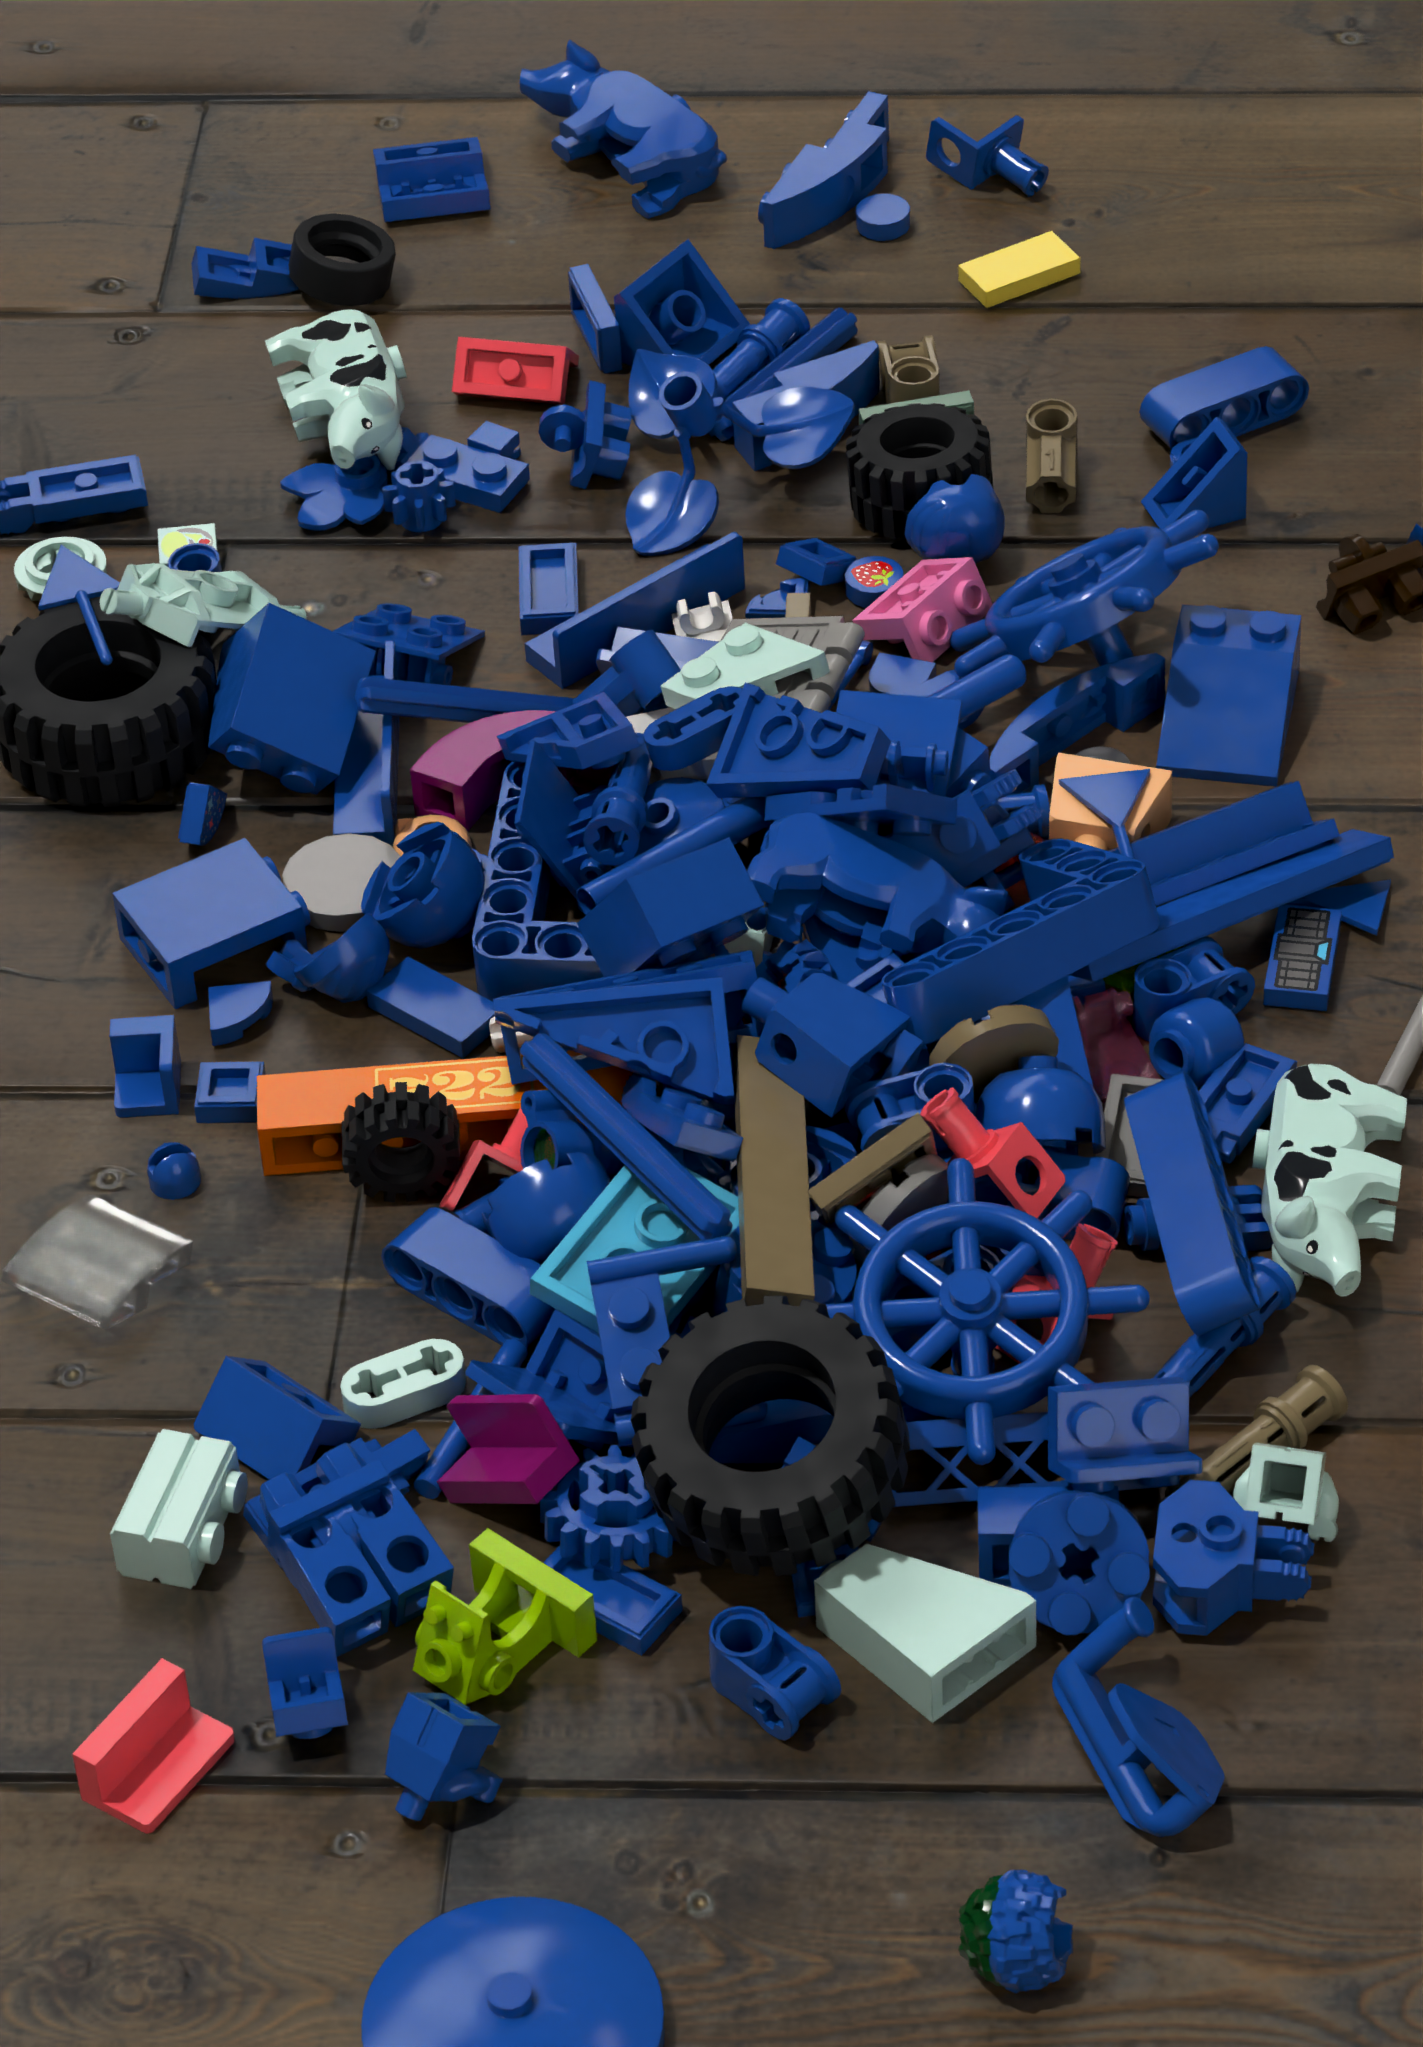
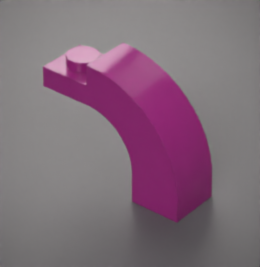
M527 710L497 714L468 723L439 739L410 768L415 815L425 816L432 814L447 816L457 820L469 831L481 815L493 803L499 800L504 771L507 765L512 762L504 758L497 736L556 711ZM613 766L603 769H593L592 767L583 770L558 767V769L580 796L600 785H608Z

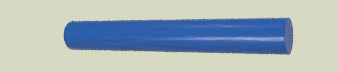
M506 1339L491 1363L520 1368L528 1355V1350L520 1341ZM477 1383L470 1395H479L482 1386ZM455 1420L414 1482L415 1490L425 1498L435 1499L438 1497L442 1489L437 1481L466 1453L470 1446Z

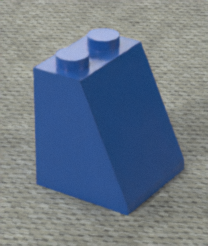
M268 603L223 643L219 659L208 748L226 755V759L235 766L244 769H258L280 779L281 784L292 791L316 795L340 775L358 714L357 704L354 700L355 690L357 689L359 679L369 676L376 651Z

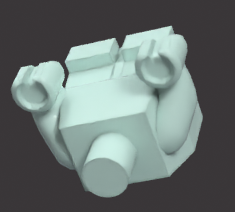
M1263 1443L1253 1444L1250 1466L1235 1483L1233 1491L1235 1501L1246 1511H1259L1258 1517L1276 1519L1277 1512H1282L1283 1521L1309 1524L1308 1533L1312 1540L1318 1541L1319 1537H1324V1542H1332L1337 1536L1338 1526L1336 1519L1339 1498L1331 1476L1328 1472L1324 1471L1326 1452Z

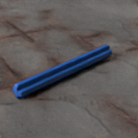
M538 1033L531 1041H524L520 1048V1053L523 1055V1065L701 1240L729 1234L733 1226L729 1220L731 1216L730 1211L549 1035Z

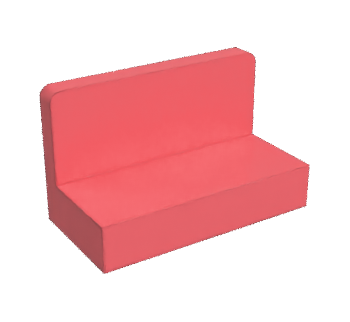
M458 337L452 392L461 396L563 405L566 398L569 367H578L579 355L567 346Z
M161 1658L72 1754L81 1800L143 1833H152L234 1744L233 1729L191 1707L185 1670Z

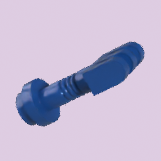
M1257 1185L1228 1186L1246 1251L1271 1248L1273 1245L1272 1237L1261 1209L1262 1189ZM1139 1198L1136 1205L1125 1207L1123 1217L1125 1238L1129 1246L1139 1245L1142 1251H1156L1160 1245V1237L1150 1199Z

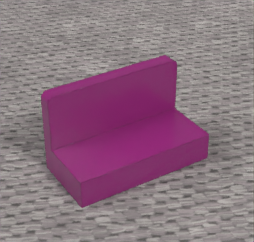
M538 1394L456 1395L447 1404V1409L471 1447L437 1481L450 1503L537 1504L580 1461L543 1398Z

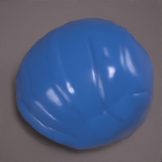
M971 474L964 485H951L941 480L933 483L927 494L908 513L904 534L908 544L924 560L973 557L975 564L989 559L1000 546L1005 530L1004 511L990 481L983 476Z

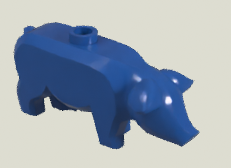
M569 40L567 43L565 61L540 70H521V93L552 115L567 118L559 123L560 135L551 141L552 150L566 162L603 151L607 158L611 160V164L617 169L622 179L631 185L644 182L645 188L632 194V205L637 213L647 219L672 210L680 199L711 186L719 174V167L727 162L726 154L718 147V136L713 127L702 117L691 111L689 105L681 96H670L649 81L629 71H609L601 67L599 61L591 52L580 47L572 40Z
M807 812L792 814L775 820L763 838L760 853L752 859L747 870L762 901L766 902L765 919L768 934L790 943L798 941L802 924L815 914L831 929L849 936L861 937L856 963L863 970H868L893 952L898 957L908 953L929 952L1004 915L1008 897L1006 890H996L982 886L965 889L940 864L912 848L832 818Z

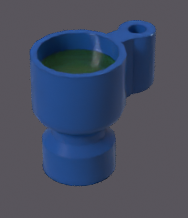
M532 1090L523 1093L521 1109L526 1116L528 1128L522 1137L520 1149L523 1169L545 1159H548L552 1169L571 1165L572 1163L567 1154L575 1152L595 1155L603 1164L608 1176H616L625 1165L588 1128L577 1122L575 1115L549 1090Z

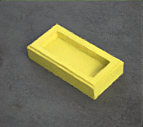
M1053 231L958 265V281L986 308L1080 274V257Z

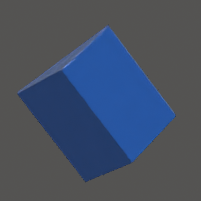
M689 239L681 243L614 296L615 318L619 323L622 362L630 366L633 364L637 349H645L660 354L691 356L709 365L738 341L742 330L746 326L751 325Z

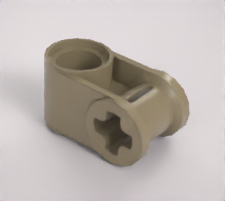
M933 335L923 336L921 342L888 345L885 340L876 341V344L879 346L880 389L884 390L887 404L940 395L939 367Z

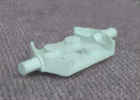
M160 563L129 564L126 566L118 589L107 588L100 596V607L103 612L106 611L105 614L128 615L133 619H137L143 625L187 647H192L199 630L215 633L218 627L238 631L268 603L304 619L307 618L305 610L303 608L300 609L301 606L280 605L277 598L241 571H184L170 569L165 564Z

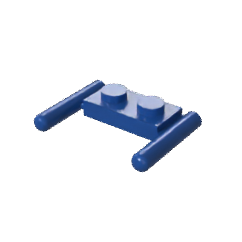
M720 1236L587 1261L620 1447L633 1445L632 1438L635 1432L631 1423L632 1405L638 1396H642L638 1383L649 1364L655 1363L660 1365L662 1363L658 1350L670 1338L659 1276L732 1262L737 1255V1246L731 1237ZM762 1402L743 1410L723 1428L763 1420L767 1415V1403Z

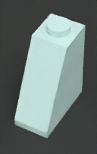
M867 1543L844 1560H837L831 1563L822 1572L820 1577L814 1581L816 1627L931 1723H934L1036 1647V1600L1028 1593Z

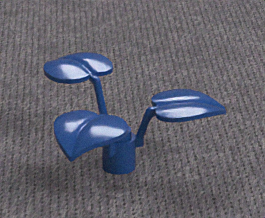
M637 349L630 373L628 391L629 408H632V419L637 428L648 437L666 439L675 435L679 442L684 471L682 476L673 471H661L652 474L634 488L629 497L625 513L626 525L632 539L634 551L643 556H658L676 552L698 540L713 523L719 506L718 491L710 481L693 480L696 469L689 438L690 436H703L710 432L715 425L717 415L722 414L754 437H765L763 450L772 463L783 468L798 469L819 462L833 450L855 414L854 402L846 395L834 390L807 386L794 387L775 394L765 402L761 413L764 425H757L726 405L722 397L715 398L717 379L713 370L704 361L686 355L660 354L645 349Z

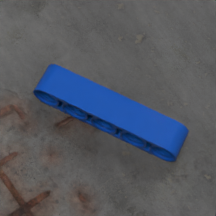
M1183 1070L1125 1097V1108L1171 1283L1179 1307L1195 1335L1201 1336L1261 1309L1260 1297L1209 1115L1192 1078Z

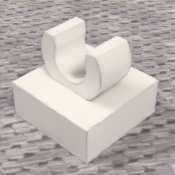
M715 591L708 593L710 605L688 610L685 599L678 600L676 606L677 613L671 614L675 634L677 636L720 642L733 619L729 600L721 602L719 595Z

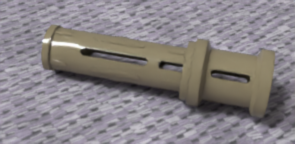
M1317 1365L1306 1366L1297 1374L1296 1384L1278 1398L1267 1397L1260 1402L1254 1412V1421L1202 1461L1201 1474L1184 1475L1178 1485L1166 1487L1165 1497H1169L1189 1480L1219 1482L1230 1493L1234 1490L1238 1478L1250 1466L1252 1446L1255 1443L1302 1449L1307 1444V1435L1326 1420L1335 1422L1347 1413L1348 1402L1342 1387L1325 1369Z

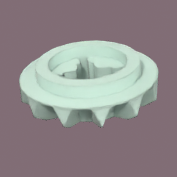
M55 537L35 543L23 551L15 562L14 574L18 590L26 591L31 601L41 600L61 545L107 574L106 557L102 549L95 543L78 537Z

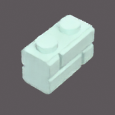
M162 1429L161 1433L158 1432L110 1533L116 1569L122 1576L151 1582L154 1578H158L162 1584L191 1589L193 1585H196L205 1563L212 1565L217 1563L224 1544L225 1532L223 1524L229 1512L237 1514L241 1511L248 1488L247 1475L244 1472H240L237 1449L231 1441L204 1436L196 1440L192 1434Z

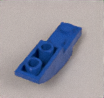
M868 91L855 110H850L847 113L843 126L834 138H829L826 141L824 148L806 144L794 161L786 164L779 181L770 192H766L760 201L758 220L761 224H764L765 247L776 249L820 230L856 206L888 173V95Z

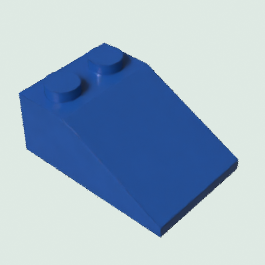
M1182 604L1173 643L1156 768L1171 770L1172 777L1277 787L1300 670L1301 615L1282 614L1275 611L1260 612L1227 609L1212 605L1194 606Z

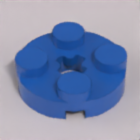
M1079 1490L1061 1491L1041 1499L1019 1520L1009 1546V1580L1011 1587L1028 1593L1036 1600V1620L1039 1623L1054 1628L1057 1632L1064 1635L1092 1633L1107 1618L1122 1609L1125 1600L1130 1597L1141 1599L1150 1579L1149 1547L1139 1522L1117 1500L1093 1492H1080ZM1074 1543L1080 1551L1087 1550L1092 1546L1097 1551L1099 1557L1091 1563L1092 1570L1095 1573L1091 1578L1083 1581L1077 1574L1067 1578L1061 1573L1059 1568L1066 1562V1557L1062 1550L1067 1545Z

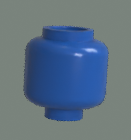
M1210 997L1197 998L1166 1011L1154 1021L1149 1036V1055L1155 1070L1163 1078L1166 1079L1185 1070L1198 1089L1202 1088L1216 1068L1244 1046L1245 1039L1241 1024L1228 1007Z

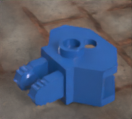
M1189 1480L1159 1504L1153 1554V1567L1156 1570L1153 1587V1605L1178 1634L1207 1636L1237 1611L1252 1612L1253 1599L1281 1601V1599H1287L1288 1601H1297L1299 1598L1304 1599V1595L1311 1588V1576H1309L1306 1566L1302 1567L1300 1565H1307V1561L1314 1553V1543L1311 1541L1309 1533L1302 1532V1529L1295 1530L1293 1528L1289 1530L1286 1527L1258 1525L1259 1511L1244 1510L1219 1482Z

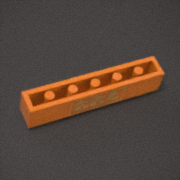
M572 1050L566 1052L571 1057L583 1055ZM506 1056L258 1075L257 1131L264 1176L344 1170L342 1163V1121H344V1112L348 1105L355 1107V1097L362 1092L373 1099V1087L384 1084L387 1093L396 1092L395 1082H407V1092L414 1093L417 1085L422 1084L429 1087V1098L438 1091L446 1096L447 1106L454 1105L457 1111V1120H459L460 1160H464L473 1141L481 1140L490 1146H493L494 1142L501 1145L521 1107L523 1093L525 1091L548 1089L539 1080L512 1085ZM616 1066L586 1071L622 1106L621 1094L624 1090L623 1087L633 1072ZM576 1117L577 1122L583 1124V1123ZM400 1137L386 1140L381 1144L402 1148L416 1145L421 1141Z

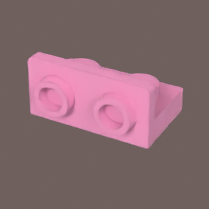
M973 557L921 560L852 621L863 628L865 632L863 640H888L891 644L904 641L912 659L934 662L951 647L949 639L952 632L981 620L986 616L993 603Z

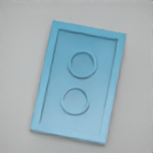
M624 1165L530 1278V1294L599 1333L587 1261L694 1242L701 1239ZM686 1168L730 1211L731 1216L729 1220L733 1226L728 1235H723L729 1236L739 1226L738 1196ZM718 1265L659 1276L668 1327Z

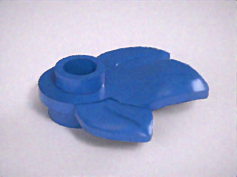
M373 455L356 460L348 469L340 468L336 464H311L286 476L280 481L283 490L305 499L298 513V524L300 527L307 530H327L336 527L346 518L360 525L376 518L384 508L382 487L387 486V473L377 456Z

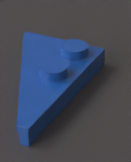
M722 977L493 999L495 1021L499 1025L533 1037L538 1033L547 1034L563 1048L722 1105L735 1104Z

